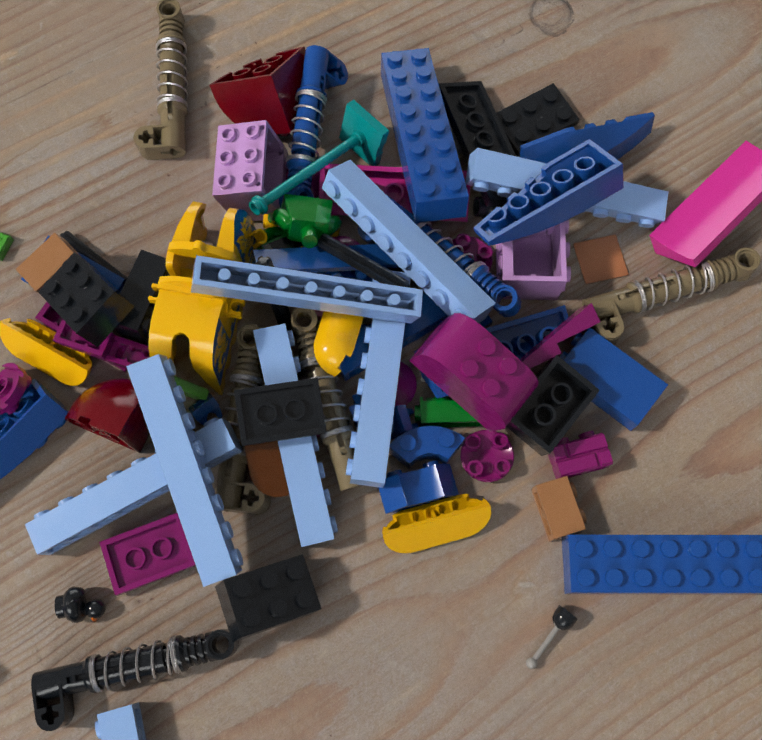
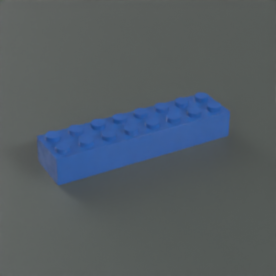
M429 48L381 53V79L414 222L420 223L466 217L469 194Z
M566 535L562 538L565 594L762 595V535Z

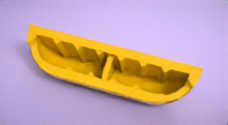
M323 312L314 340V355L318 364L325 372L336 377L342 371L340 365L346 355L351 357L364 317Z
M10 318L0 321L1 340L5 347L17 358L66 385H80L89 376L92 369L90 355L55 343L53 341L56 334L55 331L31 319H27V322H11Z
M460 494L405 509L392 515L393 520L386 527L383 526V539L387 547L392 551L413 553L470 537L481 531L489 522L491 505L484 498L481 501L469 498V494Z

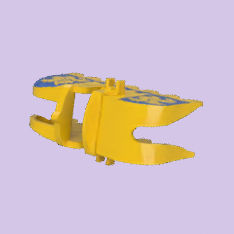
M193 201L181 218L172 242H169L166 255V269L170 276H160L158 284L152 283L151 286L154 291H159L157 297L150 295L148 297L149 302L155 304L149 329L148 348L150 357L161 354L173 361L177 351L176 337L180 334L186 335L190 343L192 367L219 395H223L225 372L231 363V347L236 342L238 320L242 319L243 307H245L246 303L245 300L191 293L196 255L252 264L253 250H257L252 245L256 244L257 241L254 236L248 237V235L256 230L250 215L245 210L229 208L222 221L217 247L205 244L202 241H205L208 232L203 219L206 204Z

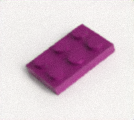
M178 513L99 542L115 596L125 594L196 566Z

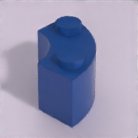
M417 427L404 432L390 443L389 453L408 469L416 462L425 459L438 460L447 464L463 445L465 437L444 427Z
M438 460L423 464L422 469L406 473H402V470L391 471L386 475L387 478L383 488H379L386 514L459 495L450 464H439Z

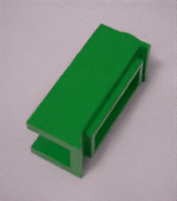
M420 397L419 405H414L415 421H420V427H483L451 397L439 399L431 397L426 398V401H423V397Z

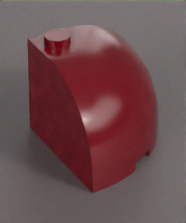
M305 47L278 52L276 56L266 59L264 63L261 58L243 65L244 69L238 70L233 74L229 72L211 83L209 86L213 96L224 114L235 124L267 120L276 134H281V136L291 135L290 132L294 130L295 126L292 122V119L296 117L294 106L298 105L295 94L301 85Z
M110 379L93 385L74 401L65 417V420L73 425L138 453L141 452L150 435L131 379Z

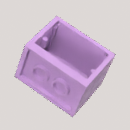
M267 120L218 126L212 196L226 211L229 208L245 210L250 215L252 221L263 220V215H255L249 207L252 197L255 195L262 197L286 181V157L288 156V150ZM279 199L268 205V212L265 214L280 208Z
M569 219L538 233L496 244V277L502 283L513 287L518 293L520 300H558L561 292L565 291L566 283L570 282L571 267L567 266L566 258H569L570 243L566 242L565 236L569 231ZM506 296L503 299H512V297Z

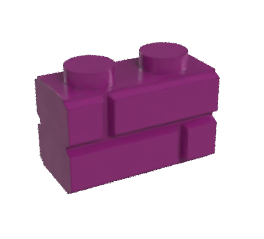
M587 431L579 434V439L569 441L568 437L562 438L553 451L548 454L555 479L565 476L571 478L610 467L613 464V459L608 449L605 435L603 433L595 435L594 431Z

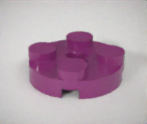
M6 363L2 365L5 369L0 372V415L5 412L12 414L17 410L19 400L32 382V378L27 375L23 368L15 363Z

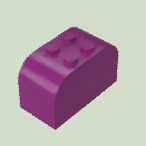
M454 313L441 321L409 360L489 432L505 429L539 384L535 374L481 324L461 313Z

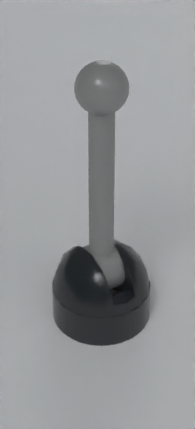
M560 605L552 616L555 627L534 656L526 661V665L530 669L537 667V660L559 630H569L578 620Z

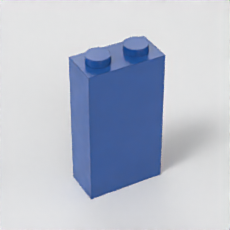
M588 328L585 334L579 332L570 343L574 348L569 354L564 351L560 358L600 390L591 402L632 431L639 425L668 384L593 329Z

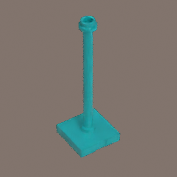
M353 99L347 103L339 135V139L343 142L264 196L255 195L249 202L251 211L257 216L260 214L264 215L268 212V205L350 149L370 166L379 165L389 130Z

